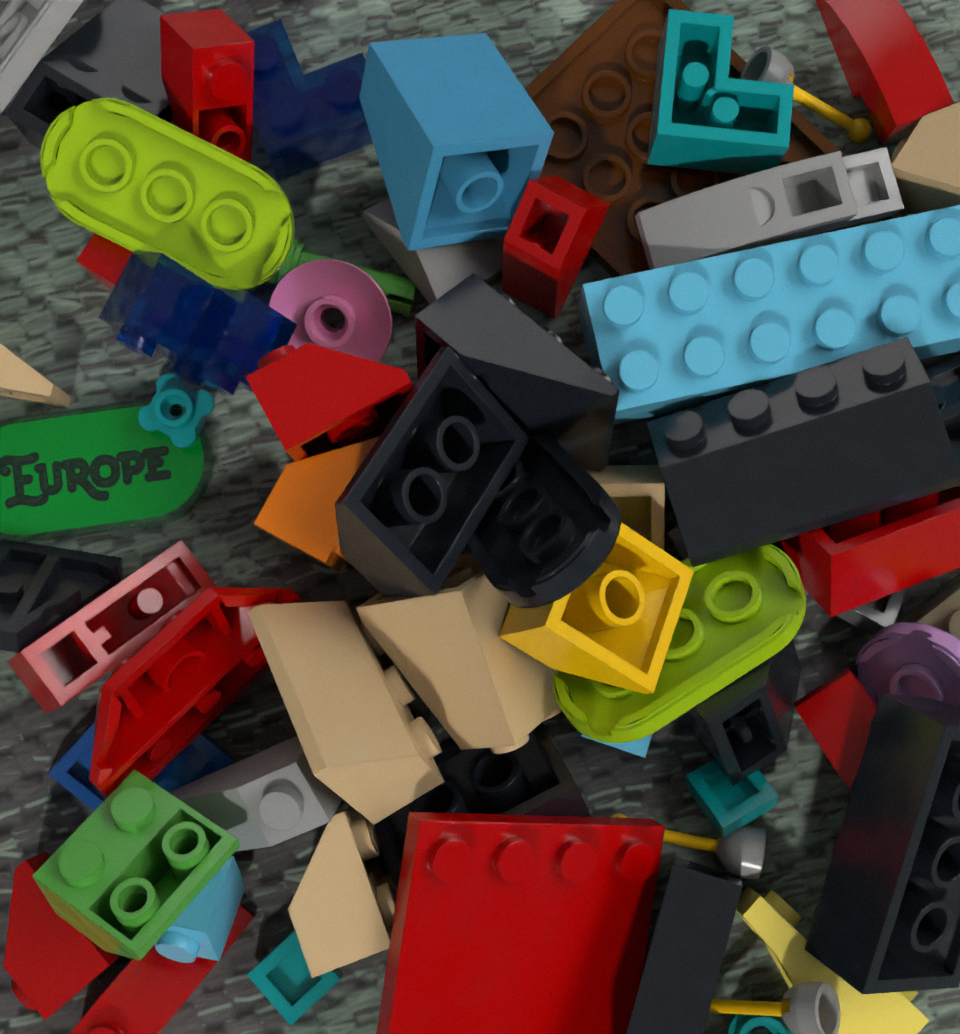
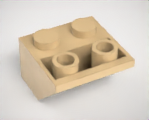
M347 802L335 812L331 822L327 823L288 908L311 978L387 950L390 945L398 889L393 883L390 873L385 875L382 873L377 856H379L378 849L381 847L374 830V824Z

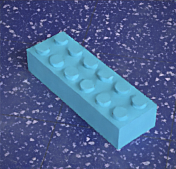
M960 205L583 284L577 309L590 365L603 370L611 379L613 385L620 390L614 425L692 408L904 337H908L919 360L960 351Z

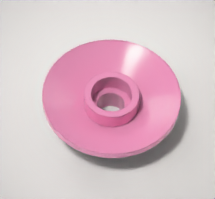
M317 259L306 262L285 275L276 286L270 298L267 324L270 339L275 349L286 345H293L297 349L307 343L380 362L389 346L392 334V315L387 298L380 286L369 274L351 263L337 259ZM327 308H336L342 312L345 318L342 328H332L325 319Z

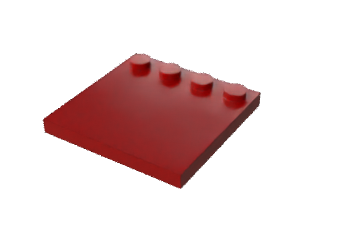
M409 812L376 1034H626L643 973L665 826L652 818Z

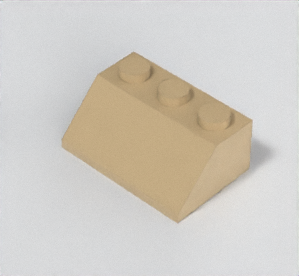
M346 601L263 604L248 611L307 761L316 778L374 825L445 782L433 758L441 753L440 745L426 721L421 716L414 719L408 703L416 699L412 687L395 664L389 667L384 656L386 652L360 620L359 615Z

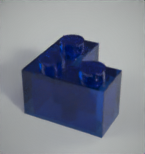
M281 19L246 32L255 41L253 120L277 180L373 144L359 99L366 63L363 52L303 75Z
M142 250L132 252L98 317L119 330L115 341L148 358H151L154 351L172 361L168 368L169 372L178 375L181 379L203 388L204 384L229 396H233L237 388L253 392L245 377L259 370L257 363L266 354L288 345L297 327L296 323L248 292L215 287L165 254Z

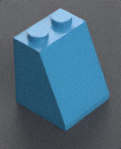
M486 33L369 43L359 99L402 241L407 250L411 251L505 236L529 180L540 177L554 131Z

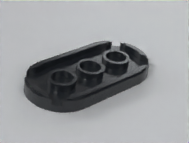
M543 432L530 433L531 441L526 445L466 545L490 583L509 603L520 608H536L550 604L568 595L583 584L607 558L617 540L621 527V512L616 502L552 436Z

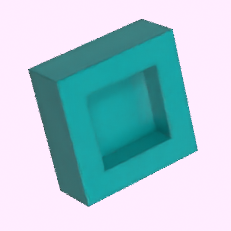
M711 760L687 774L685 780V787L722 838L777 806L779 795L759 769L733 786L714 760Z
M294 929L249 971L247 976L291 1026L341 980L343 973L337 968L311 978Z

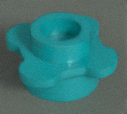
M164 374L156 381L157 392L151 403L140 409L138 420L146 431L153 432L158 430L169 436L171 442L176 447L187 448L196 442L197 434L203 428L207 415L213 412L215 407L214 398L206 390L195 391L183 385L181 378L176 374ZM175 405L182 407V413L179 416L171 414V409Z

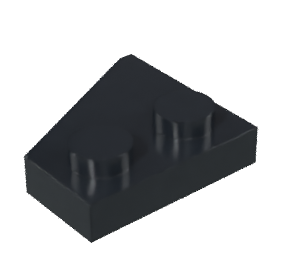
M2 539L0 542V650L19 653L120 583L123 573L122 558Z

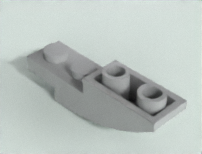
M887 147L844 157H842L841 151L756 172L643 210L635 215L649 269L652 270L776 244L890 217L904 209Z

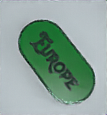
M152 399L134 400L0 421V539L11 542L39 543L159 526L174 522L194 508L193 505L200 500L203 493L205 494L212 480L214 454L211 442L203 429L197 434L196 442L187 448L176 447L171 442L169 436L158 430L153 432L146 431L139 423L138 414L142 407L151 403ZM176 405L171 409L173 416H179L182 413V408Z

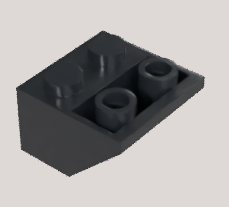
M793 639L777 654L683 714L695 738L733 786L788 749L795 709L794 702H796L801 675V666Z

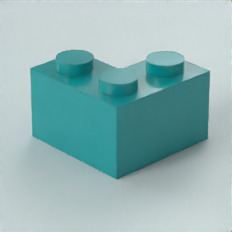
M669 9L658 45L647 164L750 175L778 167L789 148L794 85L729 78L734 16Z

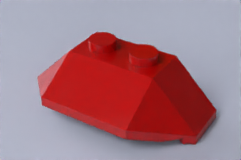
M208 587L188 607L171 615L161 627L160 632L139 652L125 658L114 668L110 678L98 690L89 780L105 798L134 769L150 780L156 777L269 667L248 611L263 604L302 603L297 593L292 589Z

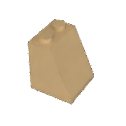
M471 553L459 556L435 596L384 597L381 593H378L356 607L360 620L461 750L490 748L494 754L516 750L529 741L528 734L542 721L548 720L561 712L552 687L554 671L557 674L558 670L548 667L498 637L511 603L490 583Z

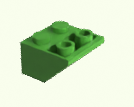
M134 769L32 877L54 912L104 951L140 961L239 848L240 844L236 837Z

